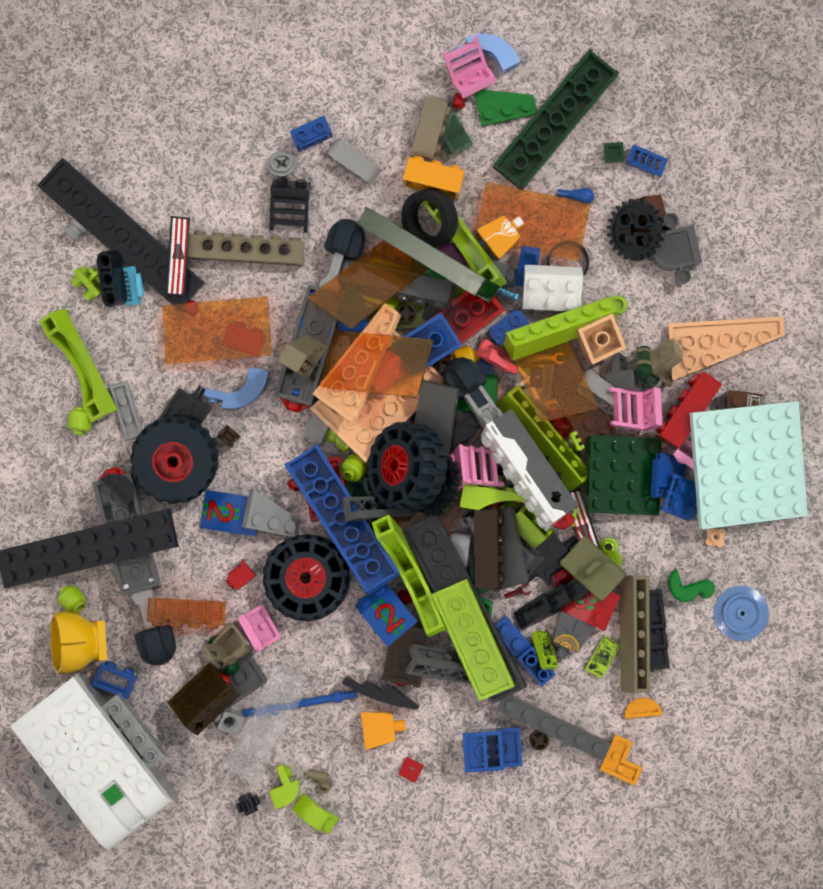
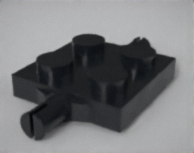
M199 385L194 394L187 393L182 388H178L159 418L171 415L175 417L186 416L188 419L200 422L199 425H202L212 410L200 399L205 388Z
M551 533L545 541L535 548L545 558L530 575L531 577L528 578V581H532L537 576L548 587L551 586L552 576L564 569L560 565V561L570 552V548L578 542L577 539L572 536L564 543L554 533Z

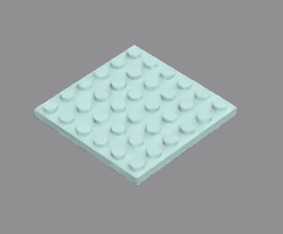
M799 401L689 413L699 529L808 516Z

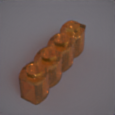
M148 597L147 621L152 622V626H164V623H171L170 626L182 627V624H189V627L200 628L201 624H207V628L218 629L219 625H224L226 602Z

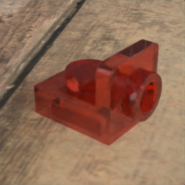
M563 409L548 410L546 416L549 422L563 439L566 438L573 428L571 421L568 420Z

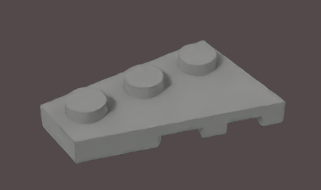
M250 489L242 527L285 536H295L299 518L254 489Z

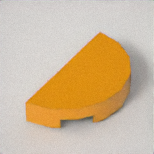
M640 697L628 704L625 709L624 719L663 714L660 706L650 698Z

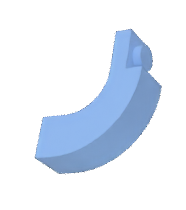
M475 34L483 54L489 55L496 61L502 74L520 65L516 52L506 41L490 34ZM475 35L466 37V44L474 41L473 36ZM460 45V46L456 47L454 50H456V49H458V48H460V47H462V46H464V45ZM475 48V49H473V50H471V51H469V52H467V53H465V54H463V55H461V56H459V57L453 59V61H455V60H457V59H459V58H461V57H463V56H465V55H467V54H469V53H471V52L477 50V48Z

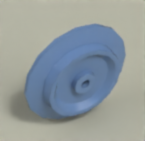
M735 586L725 590L718 597L714 606V620L717 628L726 637L735 641H747L757 637L765 629L768 622L769 608L765 598L757 590L748 586Z

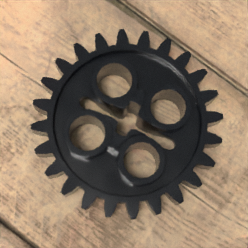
M636 198V200L629 199L628 202L622 201V206H616L618 212H611L614 218L608 219L612 224L606 228L611 230V233H608L607 236L612 237V240L608 243L615 244L612 250H619L618 256L624 255V259H630L631 261H643L644 258H650V254H656L655 248H661L658 242L665 241L661 234L666 233L665 230H662L666 223H661L660 220L664 216L657 215L660 209H654V203L649 204V200L642 201L639 198ZM628 215H629V217H630V222H629V223H627V216H628ZM645 217H647V224H646V225L644 224V218H645ZM621 228L650 229L651 232L623 231ZM626 235H628V242H627V243H626V241H625V236H626ZM643 236L646 238L645 244L642 242Z
M446 457V463L448 464L445 474L446 480L441 487L440 494L427 507L417 510L418 512L428 516H442L443 512H449L448 507H454L453 500L458 501L456 494H461L458 487L463 485L459 483V479L462 476L457 474L461 469L456 467L457 462L452 461V457Z

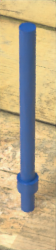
M354 690L347 692L335 691L333 694L243 709L242 712L245 717L329 702L340 703L346 699L357 698V692Z

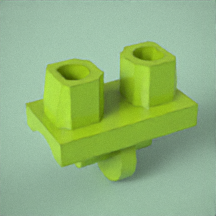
M85 266L76 268L73 271L75 275L71 279V283L77 288H80L83 284L88 288L83 293V296L88 301L101 296L98 270L95 271L92 267L87 269Z

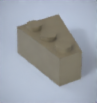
M430 94L425 97L412 154L434 159L435 155L439 156L442 144L438 143L440 136L444 137L446 126L443 124L445 118H449L451 107H449L450 100Z
M307 335L288 343L286 347L283 346L277 355L279 357L277 361L308 380L326 351L327 346Z

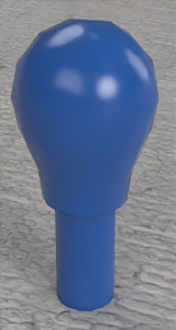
M590 188L573 189L572 191L558 189L557 197L571 198L584 205L592 203L595 197L594 192Z

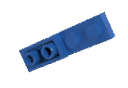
M506 615L495 623L506 646L541 687L556 675L553 670L541 669L536 650Z

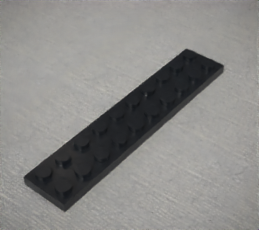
M63 157L37 185L109 250H117L126 265L129 267L135 266L136 273H141V278L180 312L183 306L204 286L205 282L187 267L185 296L165 295L168 250Z
M164 509L0 550V573L4 589L179 547L171 509Z
M439 515L436 517L431 516L403 530L434 592L466 578L468 579L515 684L510 689L488 697L491 704L526 688L527 685L478 590L475 588V584Z

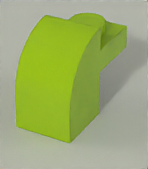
M285 763L279 764L276 767L282 784L269 790L275 809L293 802L300 789L299 778L291 780V777H293L290 766L286 767Z
M304 793L292 808L306 823L326 834H329L339 820L335 814L323 808L315 799Z

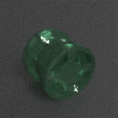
M652 374L649 378L641 379V385L645 388H652L658 384L660 378Z

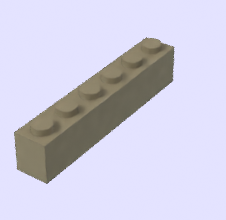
M626 575L620 582L621 692H650L649 576Z

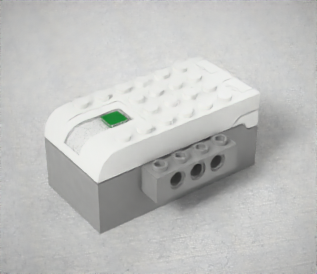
M84 672L71 678L10 727L34 757L23 768L71 830L80 822H83L95 839L104 848L110 850L171 803L179 794L156 766V763L168 754L127 700L119 693L107 701L98 688L91 685L92 680Z

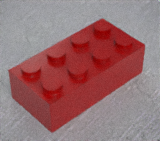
M466 291L453 301L451 310L444 309L436 315L439 313L443 314L463 345L502 315L505 310L495 297L489 303L479 296Z
M704 371L699 374L696 373L690 378L687 383L690 386L678 396L677 400L679 403L677 406L674 405L669 409L666 414L668 419L663 421L662 426L657 427L655 430L658 433L655 437L674 450L680 448L691 432L689 413L705 411L722 386V383Z

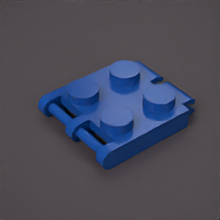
M656 453V459H653L651 497H663L665 499L667 496L666 490H669L673 479L671 477L672 473L685 478L686 464L678 462L674 455Z
M672 473V482L669 490H666L667 496L659 510L686 521L695 519L697 515L695 482Z

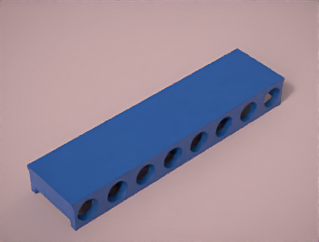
M315 444L314 447L284 464L367 596L400 575L367 521H345L342 498L351 496L318 444ZM350 502L351 512L357 509V506Z

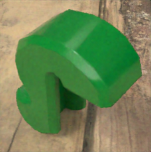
M677 569L670 571L667 577V587L671 596L680 602H690L699 593L700 598L707 599L715 592V585L708 579L682 586Z

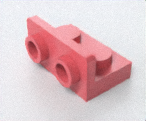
M487 339L482 340L475 356L503 372L516 375L517 366L512 364L513 361L508 352Z

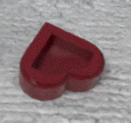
M565 569L552 576L551 586L555 589L560 584H566L572 575Z

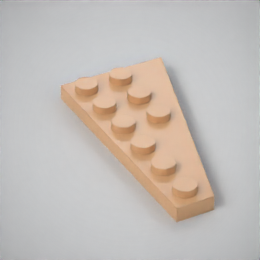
M387 304L381 307L313 393L316 398L353 425L358 420L401 317L396 310Z
M783 316L668 324L669 340L673 338L677 340L683 350V360L671 368V381L784 336Z

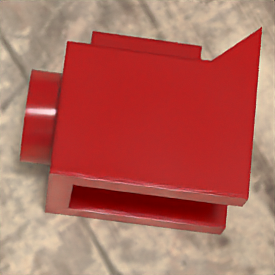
M241 559V565H237L228 573L229 576L226 583L232 590L234 588L240 590L256 574L244 559Z

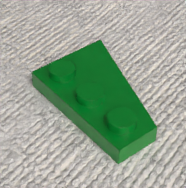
M480 90L474 93L482 127L533 116L537 113L534 95Z

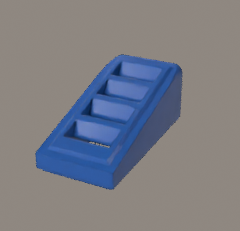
M633 144L626 165L661 177L668 159ZM636 152L639 153L637 162L634 161ZM643 155L647 156L644 165L641 164ZM650 158H653L654 160L650 168L648 163ZM657 160L661 161L658 171L654 170Z

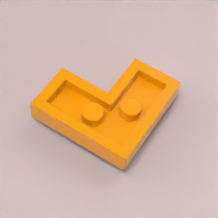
M614 734L611 746L599 770L635 786L643 768L625 760L633 742Z

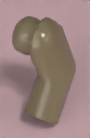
M313 769L308 770L307 778L317 780L320 790L324 793L328 792L332 787V783L327 773Z

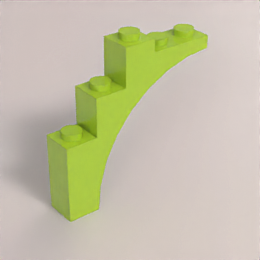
M390 515L372 522L377 540L395 564L410 593L426 635L430 637L446 630L431 596L434 591L411 550L403 530Z

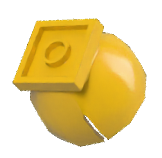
M62 611L52 615L50 644L53 665L57 674L69 675L80 672L93 660H107L105 621H90L77 612Z

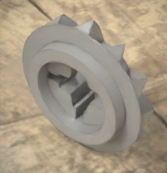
M287 151L275 152L267 160L268 171L272 176L275 175L278 178L294 174V170L297 168L296 157ZM285 163L286 167L281 166L279 168V164Z

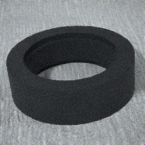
M433 188L425 189L411 194L403 204L401 220L403 228L434 247L446 244L454 237L458 226V215L454 203L444 192ZM423 201H429L434 204L440 213L442 225L437 236L428 235L419 224L418 208Z

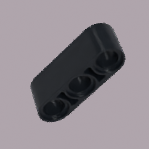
M117 250L101 252L97 256V267L102 301L107 307L123 305L127 301V290L121 254Z

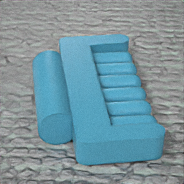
M135 266L123 267L124 276H128L125 277V281H129L125 282L126 286H129L126 287L127 295H131L127 296V300L131 301H126L125 305L141 304V296H144L141 273H136Z
M499 288L495 293L508 300L517 301L519 294L511 293L502 288Z

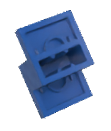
M520 727L481 729V732L462 733L465 773L504 770V767L522 766Z

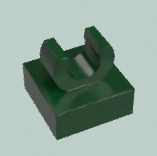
M623 142L603 144L605 164L624 162Z

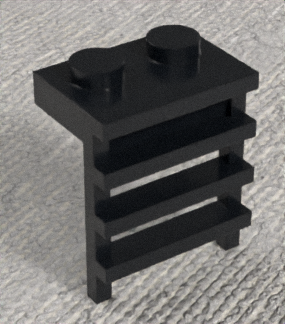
M287 178L273 180L270 189L269 230H273L274 224L304 226L303 233H307L311 182H307L304 179L288 181ZM274 203L305 204V209L274 207ZM274 213L304 215V220L274 218Z

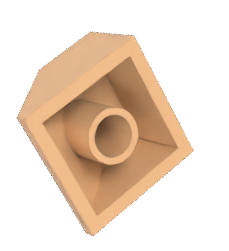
M612 313L577 329L579 345L586 361L592 365L627 348Z

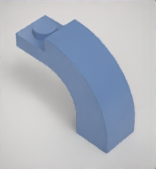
M250 367L247 381L240 390L233 393H224L205 389L204 396L212 403L219 404L221 400L222 409L234 410L244 408L261 396L267 386L270 372Z

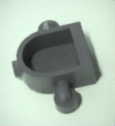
M667 213L662 222L666 223L664 227L668 231L665 234H661L665 241L658 242L661 248H655L656 254H650L648 260L653 261L662 270H677L675 274L676 282L680 285H685L690 281L691 273L684 268L697 266L702 263L695 228L692 225L676 229L675 227L679 222L678 216L675 213Z

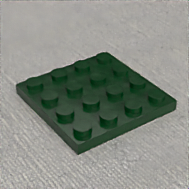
M588 435L585 513L659 516L660 497H651L652 462L653 459H656V453H661L662 440Z

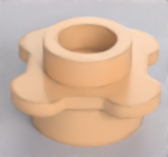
M714 528L707 529L708 535L705 543L708 546L717 545L718 547H723V538L726 531L722 528L719 530Z

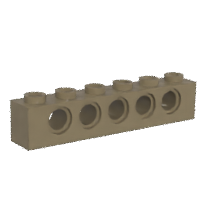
M200 231L189 234L188 258L191 260L303 266L305 243L301 241V238L290 237L289 240H282V237L270 236V239H263L261 235H251V238H246L243 234H232V237L225 236L224 233L205 235V232ZM206 242L213 243V248L209 251L204 250ZM226 243H231L233 246L229 252L223 251V245ZM245 244L252 246L251 251L248 253L242 252V246ZM262 246H270V252L262 254L260 251ZM284 246L290 248V252L287 255L279 253L280 249Z

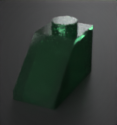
M454 111L450 112L443 137L444 144L442 145L446 155L450 154L452 158L468 150L473 145Z

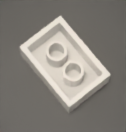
M524 265L522 309L569 311L581 307L582 267Z

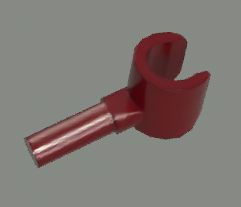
M526 583L522 584L519 589L504 594L507 599L519 594L529 595L532 591L527 593L523 591V587L529 585Z

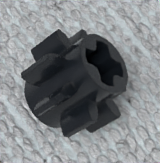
M251 792L238 797L239 803H236V808L239 813L244 812V815L247 816L258 811L257 805H260V801L257 795L252 796Z

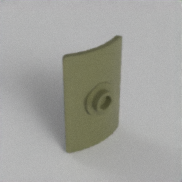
M583 536L576 546L560 561V565L599 601H603L626 576V572L586 536Z

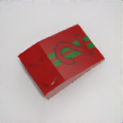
M572 576L571 579L566 582V584L573 580L574 577ZM611 592L603 601H599L592 593H589L561 610V612L605 631L620 595Z

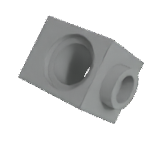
M227 707L213 723L218 730L238 736L246 718L242 711ZM227 717H232L229 722H224Z

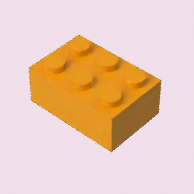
M419 156L408 157L403 177V186L420 191L429 188L438 189L448 195L449 198L458 200L465 171L456 165L447 167L443 166V163L432 160V162H427Z

